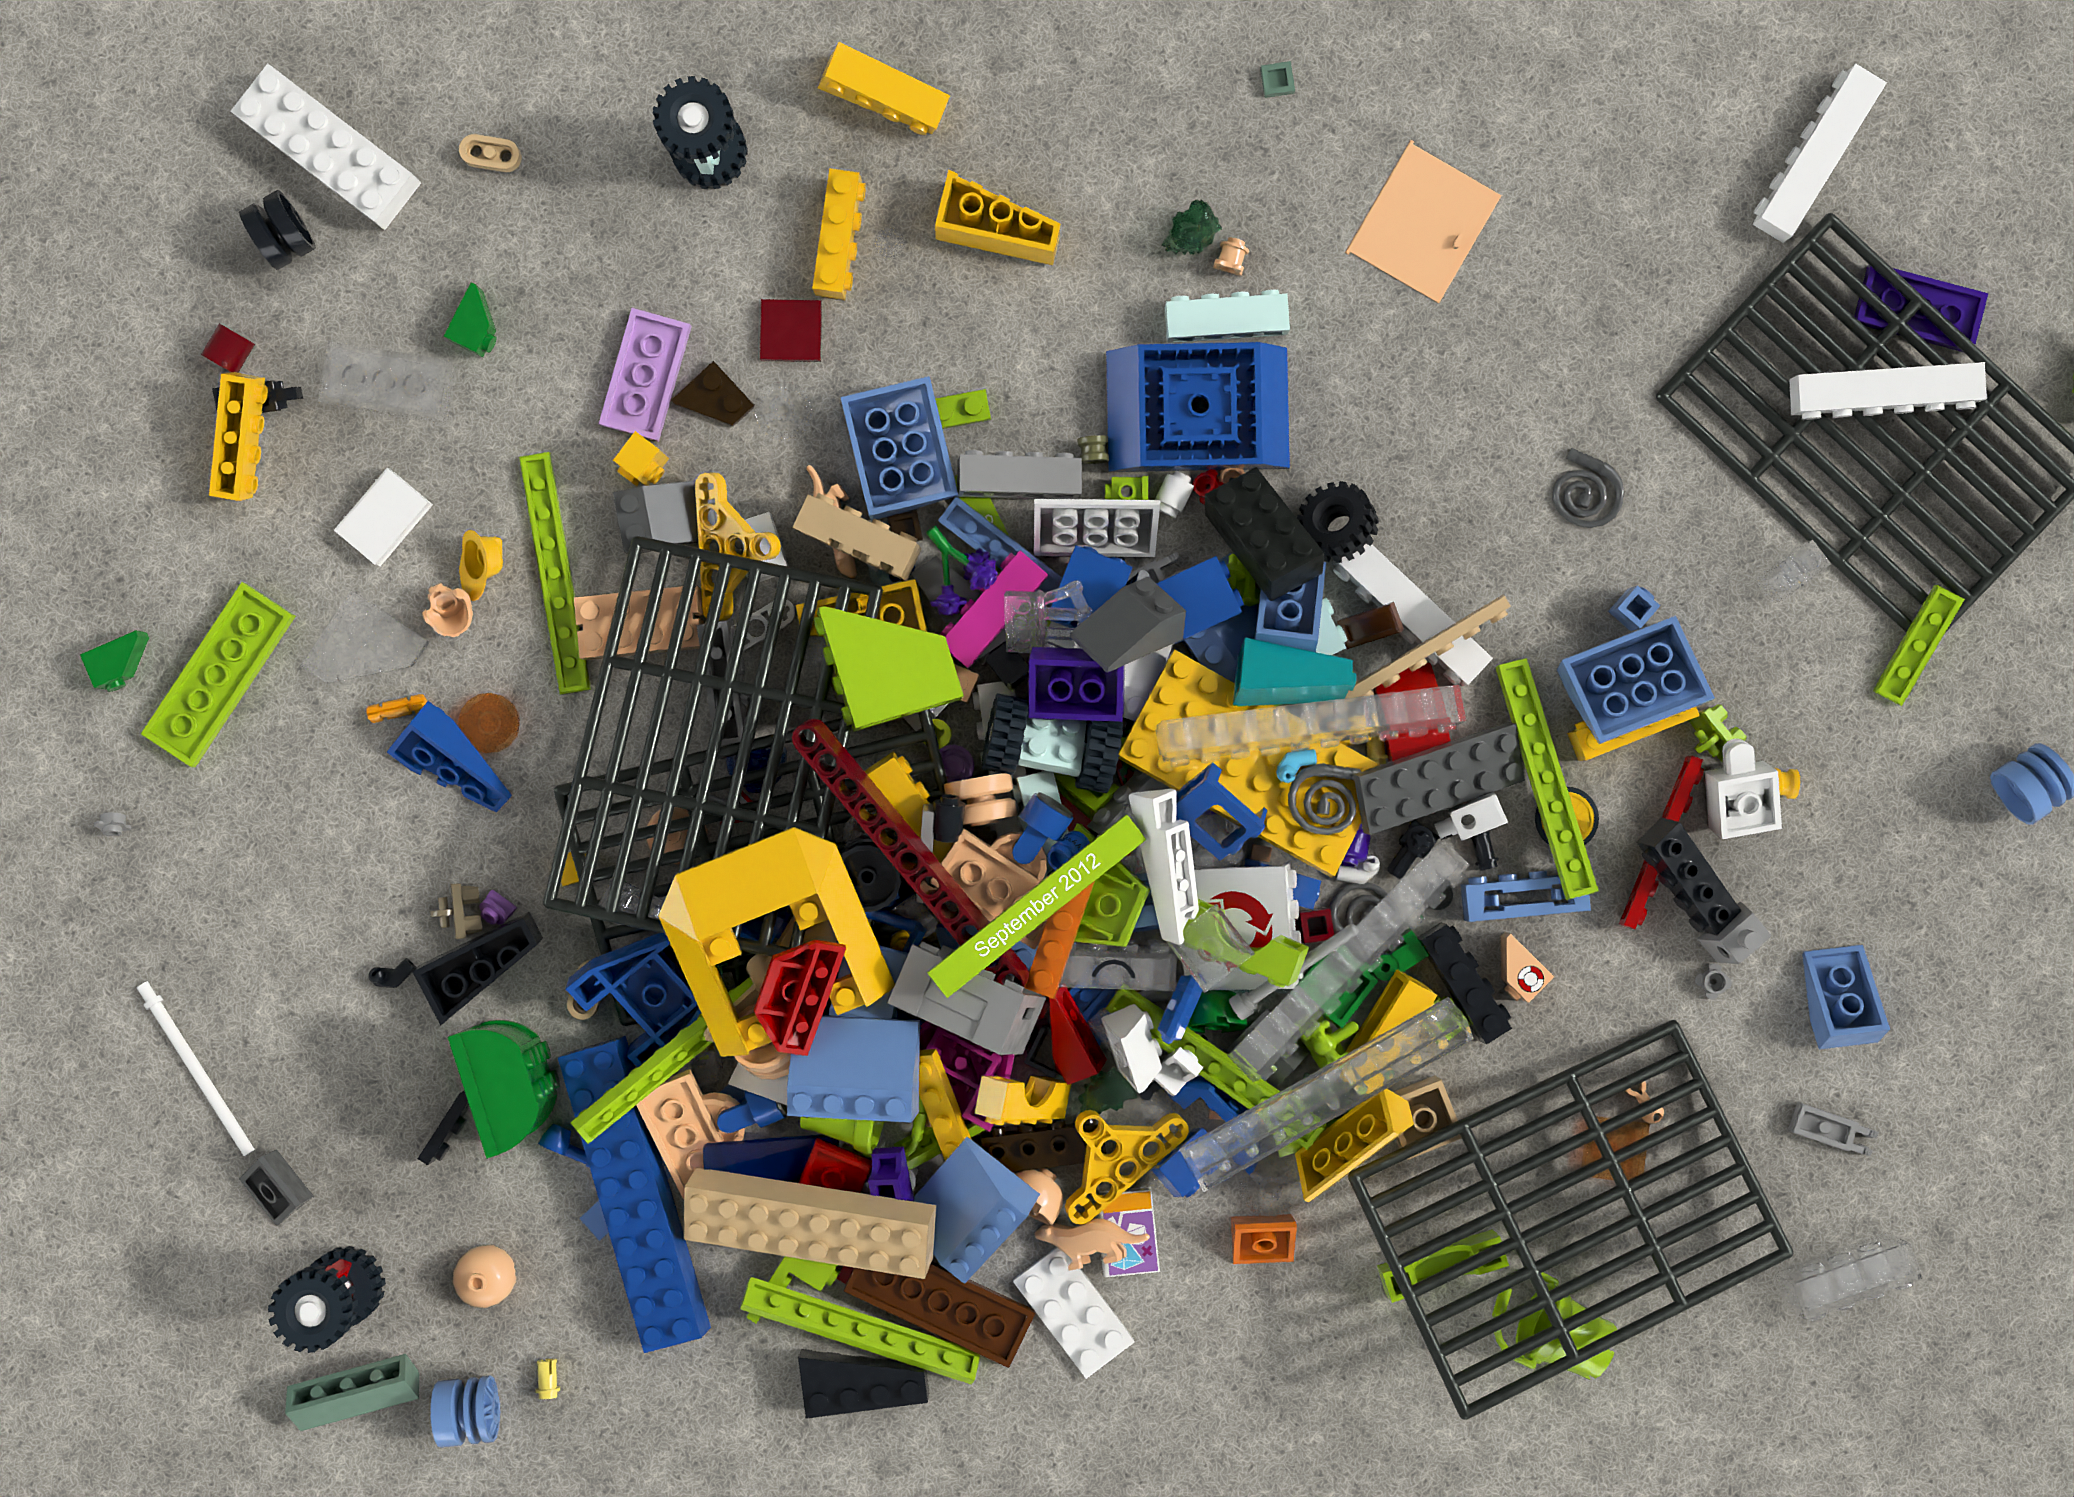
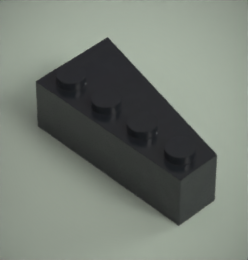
M527 912L420 964L413 970L412 973L440 1026L538 945L543 937L531 913Z
M801 1349L798 1356L806 1419L928 1403L930 1393L927 1370L892 1359L885 1360L867 1356L842 1355L840 1353H825Z

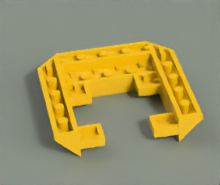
M792 827L675 875L658 917L721 1057L748 1055L750 1050L772 1042L755 1013L739 1018L716 967V964L739 956L742 953L732 927L787 905H790L800 931L829 919L839 944L846 945L844 956L851 974L836 979L829 995L837 1015L862 1005H866L867 1008L894 988L895 982L835 843Z

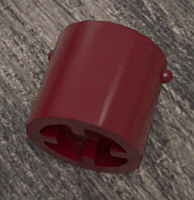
M219 323L201 355L230 372L239 373L255 344Z

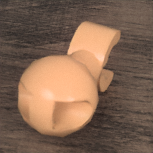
M1645 1081L1640 1083V1094L1632 1091L1631 1088L1625 1090L1628 1095L1635 1096L1639 1104L1650 1100L1645 1091ZM1663 1107L1642 1117V1119L1649 1124L1659 1122L1664 1115ZM1657 1113L1659 1118L1654 1121L1653 1116Z

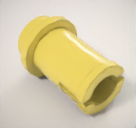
M1376 728L1366 729L1371 735V741L1366 742L1367 758L1379 765L1386 764V759L1389 757L1385 755L1383 728H1377V730Z
M557 1359L537 1360L538 1388L535 1389V1393L539 1394V1399L556 1398L557 1392L560 1391V1386H557Z

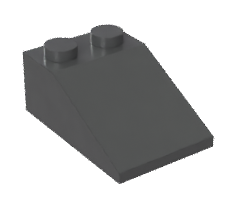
M696 480L641 486L612 492L625 553H629L631 540L635 536L680 545L698 543L695 497ZM710 509L708 512V521L712 525H714L716 521L713 509ZM642 549V552H641V553H646V552H651V551L643 550V549Z
M1145 577L1122 587L1070 632V638L1108 673L1183 640L1186 610L1151 578Z

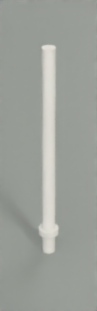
M148 981L139 985L137 990L146 1002L143 1004L146 1010L150 1009L243 1156L248 1155L255 1150L162 1005L161 1001L163 999L161 995L157 996Z

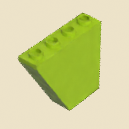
M826 606L818 608V617L813 618L818 636L824 635L827 647L823 648L825 661L828 666L833 665L836 677L832 678L834 690L837 696L842 695L845 703V707L841 708L846 726H852L853 732L959 701L964 696L945 636Z

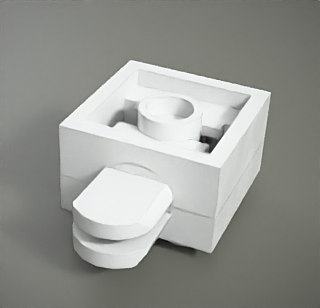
M1741 739L1728 741L1724 744L1722 750L1724 768L1704 771L1709 829L1721 839L1782 829L1778 771L1765 761L1755 762L1754 748L1746 741Z

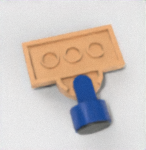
M1038 792V794L1034 793L1020 814V817L1028 824L1024 832H1009L998 837L989 845L963 829L958 841L954 843L941 864L987 920L991 922L1043 880L1047 871V855L1043 845L1048 838L1055 841L1060 840L1072 822L1073 814L1053 798L1041 792ZM932 877L930 883L938 888L937 880ZM1047 919L1020 941L1035 950L1042 937Z
M691 1069L671 1076L636 1106L684 1199L685 1185L696 1167L740 1174V1170L730 1150L737 1147L743 1140L745 1127L757 1123L762 1128L787 1117V1105L744 1090L746 1097L741 1100H736L727 1094L716 1092L703 1095Z

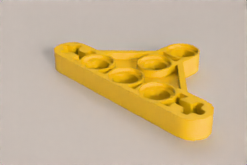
M715 472L700 474L695 481L699 548L710 550V543L714 539L719 545V553L759 561L776 558L781 548L780 540L771 532H755L727 501V488L723 476ZM708 483H713L714 488L708 489ZM715 499V503H708V500ZM710 509L715 510L717 513V521L714 525L708 521ZM738 538L744 543V552L741 555L735 551V542ZM763 538L767 539L770 544V550L766 555L760 549V542ZM701 562L702 609L707 619L715 585L712 582L711 576L714 570L718 571L719 565ZM731 568L719 622L726 621L732 616L734 608L733 591L749 571Z
M1085 1110L1081 1112L1076 1118L1075 1128L1087 1143L1082 1186L1069 1196L1065 1203V1211L1070 1220L1075 1224H1086L1186 1139L1189 1133L1186 1121L1176 1113H1169L1152 1126L1108 1125L1096 1111ZM1091 1118L1098 1120V1126L1095 1131L1090 1133L1083 1131V1124L1086 1120ZM1172 1123L1175 1126H1177L1178 1131L1175 1134L1171 1132L1169 1129V1126ZM1159 1133H1160V1134L1165 1138V1140L1167 1141V1142H1165L1164 1144H1163V1142L1161 1141V1139L1157 1136ZM1107 1140L1115 1141L1116 1148L1112 1153L1103 1154L1101 1152L1104 1142ZM1152 1141L1156 1142L1158 1146L1156 1152L1149 1156L1144 1155L1143 1147L1145 1144ZM1133 1162L1134 1169L1129 1175L1124 1176L1119 1173L1120 1166L1123 1163ZM1105 1181L1111 1183L1110 1191L1107 1194H1096L1098 1184ZM1089 1193L1091 1194V1196L1093 1197V1199L1096 1201L1094 1204H1093V1203L1091 1202V1200L1087 1197V1195H1088ZM1077 1204L1084 1207L1085 1211L1083 1213L1076 1211L1075 1206Z

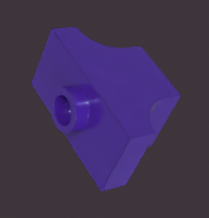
M904 1146L874 1148L871 1154L872 1171L868 1179L871 1195L914 1202Z

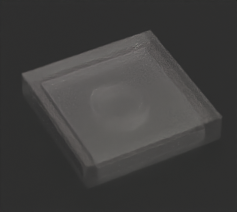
M1217 904L1213 905L1183 929V938L1185 940L1182 944L1167 942L1204 992L1212 989L1255 955Z

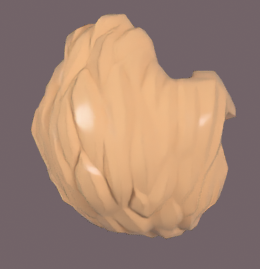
M441 583L431 586L428 589L430 609H425L422 612L424 621L442 636L458 637L468 629L472 621L473 611L468 593L461 588L450 589Z

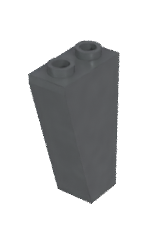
M935 556L911 573L929 601L936 600L942 594L941 585L944 584L942 560ZM949 567L950 584L954 586V593L966 598L967 602L970 599L976 602L982 593L977 589L971 590V584ZM960 613L950 616L940 615L946 625L950 622L956 625L963 617ZM1012 618L973 664L980 662L981 665L986 664V657L1005 642L1009 641L1014 645L1022 639L1019 635L1023 631L1021 624Z

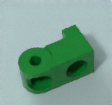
M1410 928L1399 934L1403 941L1386 953L1380 952L1371 958L1370 968L1375 977L1382 981H1389L1396 970L1405 972L1429 956Z

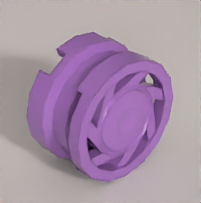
M947 745L940 749L948 783L972 777L975 766L974 759L969 751L958 745Z

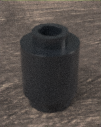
M943 794L940 799L934 800L933 811L935 813L933 826L934 840L954 843L958 841L959 835L963 831L965 803L959 801V796Z

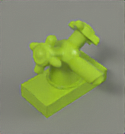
M1314 1009L1292 1023L1304 1045L1311 1051V1056L1324 1076L1344 1066L1345 1060L1350 1055L1348 1052H1345L1340 1042L1359 1030L1356 1022L1350 1021L1342 1029L1339 1028L1333 1032L1329 1021L1325 1020L1323 1015Z

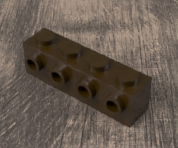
M1093 1118L1086 1120L1083 1124V1131L1087 1133L1095 1131L1098 1126V1120ZM1065 1119L1052 1120V1123L1048 1124V1126L1038 1128L1035 1127V1124L1017 1125V1130L1005 1131V1127H993L990 1132L987 1131V1134H982L981 1136L982 1149L1011 1172L1082 1164L1085 1162L1087 1143L1077 1132L1075 1123L1066 1124ZM1105 1142L1101 1147L1103 1154H1106Z

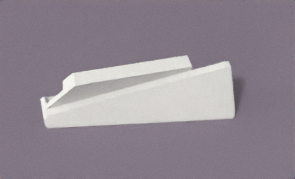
M1175 789L1129 794V801L1135 825L1147 839L1140 844L1161 937L1163 940L1180 945L1185 940L1183 938V929L1188 919H1195L1199 910L1189 823L1180 819L1176 821Z

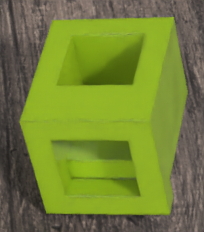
M1148 476L1111 477V484H1105V500H1148ZM1124 487L1131 488L1132 495L1124 497L1121 494V489Z

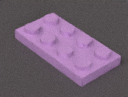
M631 308L598 423L600 426L628 434H633L636 431L646 439L659 442L692 326L690 324Z

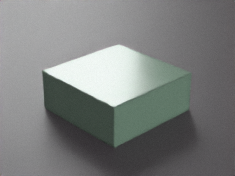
M1291 61L1261 65L1260 72L1265 98L1295 93Z

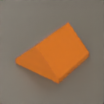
M1292 1214L1231 1217L1233 1264L1294 1262L1297 1224Z

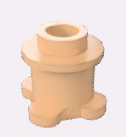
M1229 237L1227 241L1220 242L1222 249L1219 259H1215L1213 268L1242 276L1244 269L1242 263L1244 256L1249 253V249L1245 247L1244 241Z

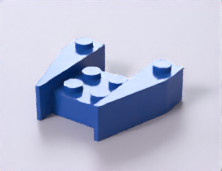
M664 933L655 934L591 959L569 977L565 988L585 1011H588L607 994L611 993L636 1020L645 1032L630 1043L627 1057L637 1067L648 1060L656 1050L664 1047L674 1039L682 1029L690 1026L701 1014L684 973L663 951L670 944L667 935Z

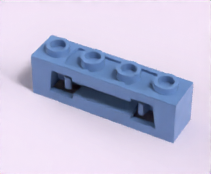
M1547 871L1528 872L1529 878L1517 879V874L1498 875L1499 881L1487 882V876L1468 878L1469 884H1460L1464 921L1468 922L1591 911L1590 896L1585 895L1570 899L1568 903L1558 904L1546 900L1499 905L1498 895H1485V891L1491 890L1508 893L1550 889L1551 899H1566L1563 888H1552V885L1561 884L1559 875L1547 876ZM1499 906V909L1484 910V907Z

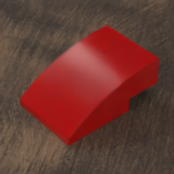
M1426 663L1413 672L1407 668L1398 674L1400 679L1386 688L1383 684L1374 688L1380 726L1383 728L1389 762L1451 741L1443 703L1431 663Z

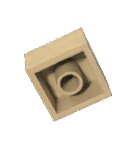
M1435 1075L1394 1091L1395 1094L1408 1101L1414 1125L1395 1138L1399 1148L1458 1121L1444 1084ZM1459 1134L1419 1154H1416L1408 1158L1407 1160L1424 1154L1426 1152H1429L1431 1150H1434L1436 1148H1439L1441 1146H1444L1446 1144H1449L1451 1142H1454L1456 1140H1459L1462 1137Z

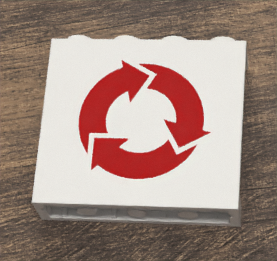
M1286 861L1282 866L1195 868L1194 865L1197 898L1225 910L1227 927L1237 941L1246 946L1258 948L1266 946L1272 939L1283 935L1301 943V933L1296 931L1295 919L1299 917V904L1297 900H1293V888H1296L1297 876L1296 871L1291 870V861ZM1182 943L1184 976L1196 975L1204 985L1203 990H1254L1268 979L1258 973L1252 975L1239 969L1240 965L1232 961L1222 962L1216 960L1211 956V952L1205 949H1192ZM1303 972L1299 974L1296 982L1290 986L1278 989H1294L1299 983V979H1303Z

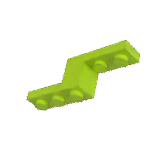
M784 1256L768 1282L787 1288L793 1278L788 1274L790 1272L821 1292L825 1284L831 1287L840 1271L836 1269V1264ZM750 1312L746 1316L755 1324H757L761 1317Z

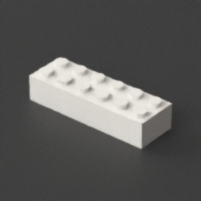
M268 63L231 110L247 126L384 230L421 184L411 172Z

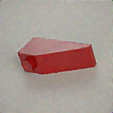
M1063 982L1059 984L1055 998H1049L1052 1051L1057 1072L1063 1076L1067 1085L1097 1075L1107 1059Z

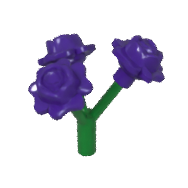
M933 526L926 534L941 552L944 584L941 585L942 594L936 600L930 602L932 607H938L940 615L950 616L958 614L961 610V605H965L967 600L954 593V586L950 584L948 555L950 554L964 565L963 571L965 573L963 577L966 580H970L971 590H980L981 588L986 590L997 580L996 576L998 575V572L995 570L996 560H989L990 552L983 551L981 548H978L975 553L971 554L959 552L950 545L939 529Z

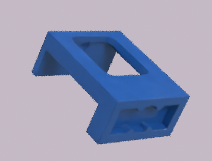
M1212 762L1176 792V821L1179 819L1188 821L1190 836L1221 861L1228 854H1236L1250 837L1254 839L1261 834L1265 828L1264 820L1268 810L1264 807L1258 813H1253L1218 782L1222 770ZM1213 805L1221 806L1242 824L1223 839L1221 844L1195 822L1200 815Z

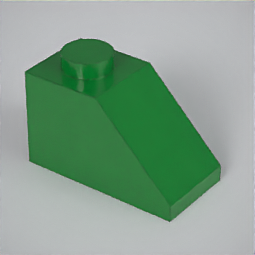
M471 282L444 337L450 342L483 358L485 353H490L495 346L497 337L494 336L496 328L483 290Z
M135 630L80 654L94 688L107 689V692H113L126 686L124 681L134 677L149 640L147 632Z

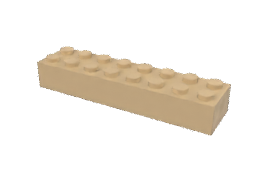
M696 1167L685 1185L684 1240L925 1279L933 1259L936 1205Z

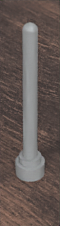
M1354 924L1348 925L1307 953L1300 973L1358 934V927ZM1266 981L1250 993L1247 991L1243 994L1239 992L1229 999V1003L1237 1016L1244 1020L1254 1013L1253 1009L1257 1007L1256 1003L1280 987Z

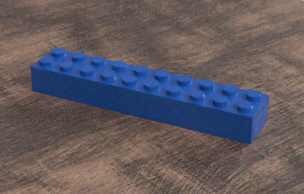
M626 1036L570 1051L558 1057L575 1118L578 1117L581 1111L589 1108L607 1090L615 1087L635 1069L634 1063L627 1057L629 1045ZM634 1106L589 1144L582 1137L581 1140L644 1353L700 1339L708 1332L711 1325L687 1243L684 1240V1233L661 1154L637 1106Z

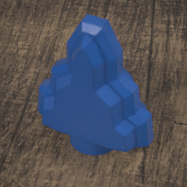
M1196 975L1180 977L1158 1026V1031L1162 1035V1041L1167 1044L1172 1043L1174 1040L1182 1039L1204 989V985Z

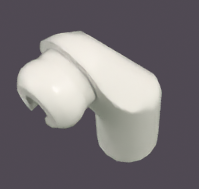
M1368 855L1364 862L1358 863V867L1340 866L1336 874V880L1364 884L1378 873L1380 861L1376 856Z

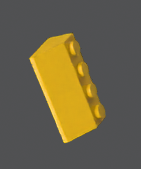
M1381 1086L1324 1130L1309 1150L1304 1147L1295 1153L1304 1200L1310 1202L1348 1175L1349 1172L1356 1169L1414 1125L1408 1101L1386 1087Z

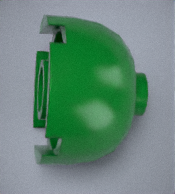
M1230 990L1202 991L1187 1027L1195 1033H1205V1029L1222 1030L1221 1033L1244 1030L1245 1026L1247 1027V1018L1244 1020L1240 1019L1229 1003V999L1236 995L1235 992Z

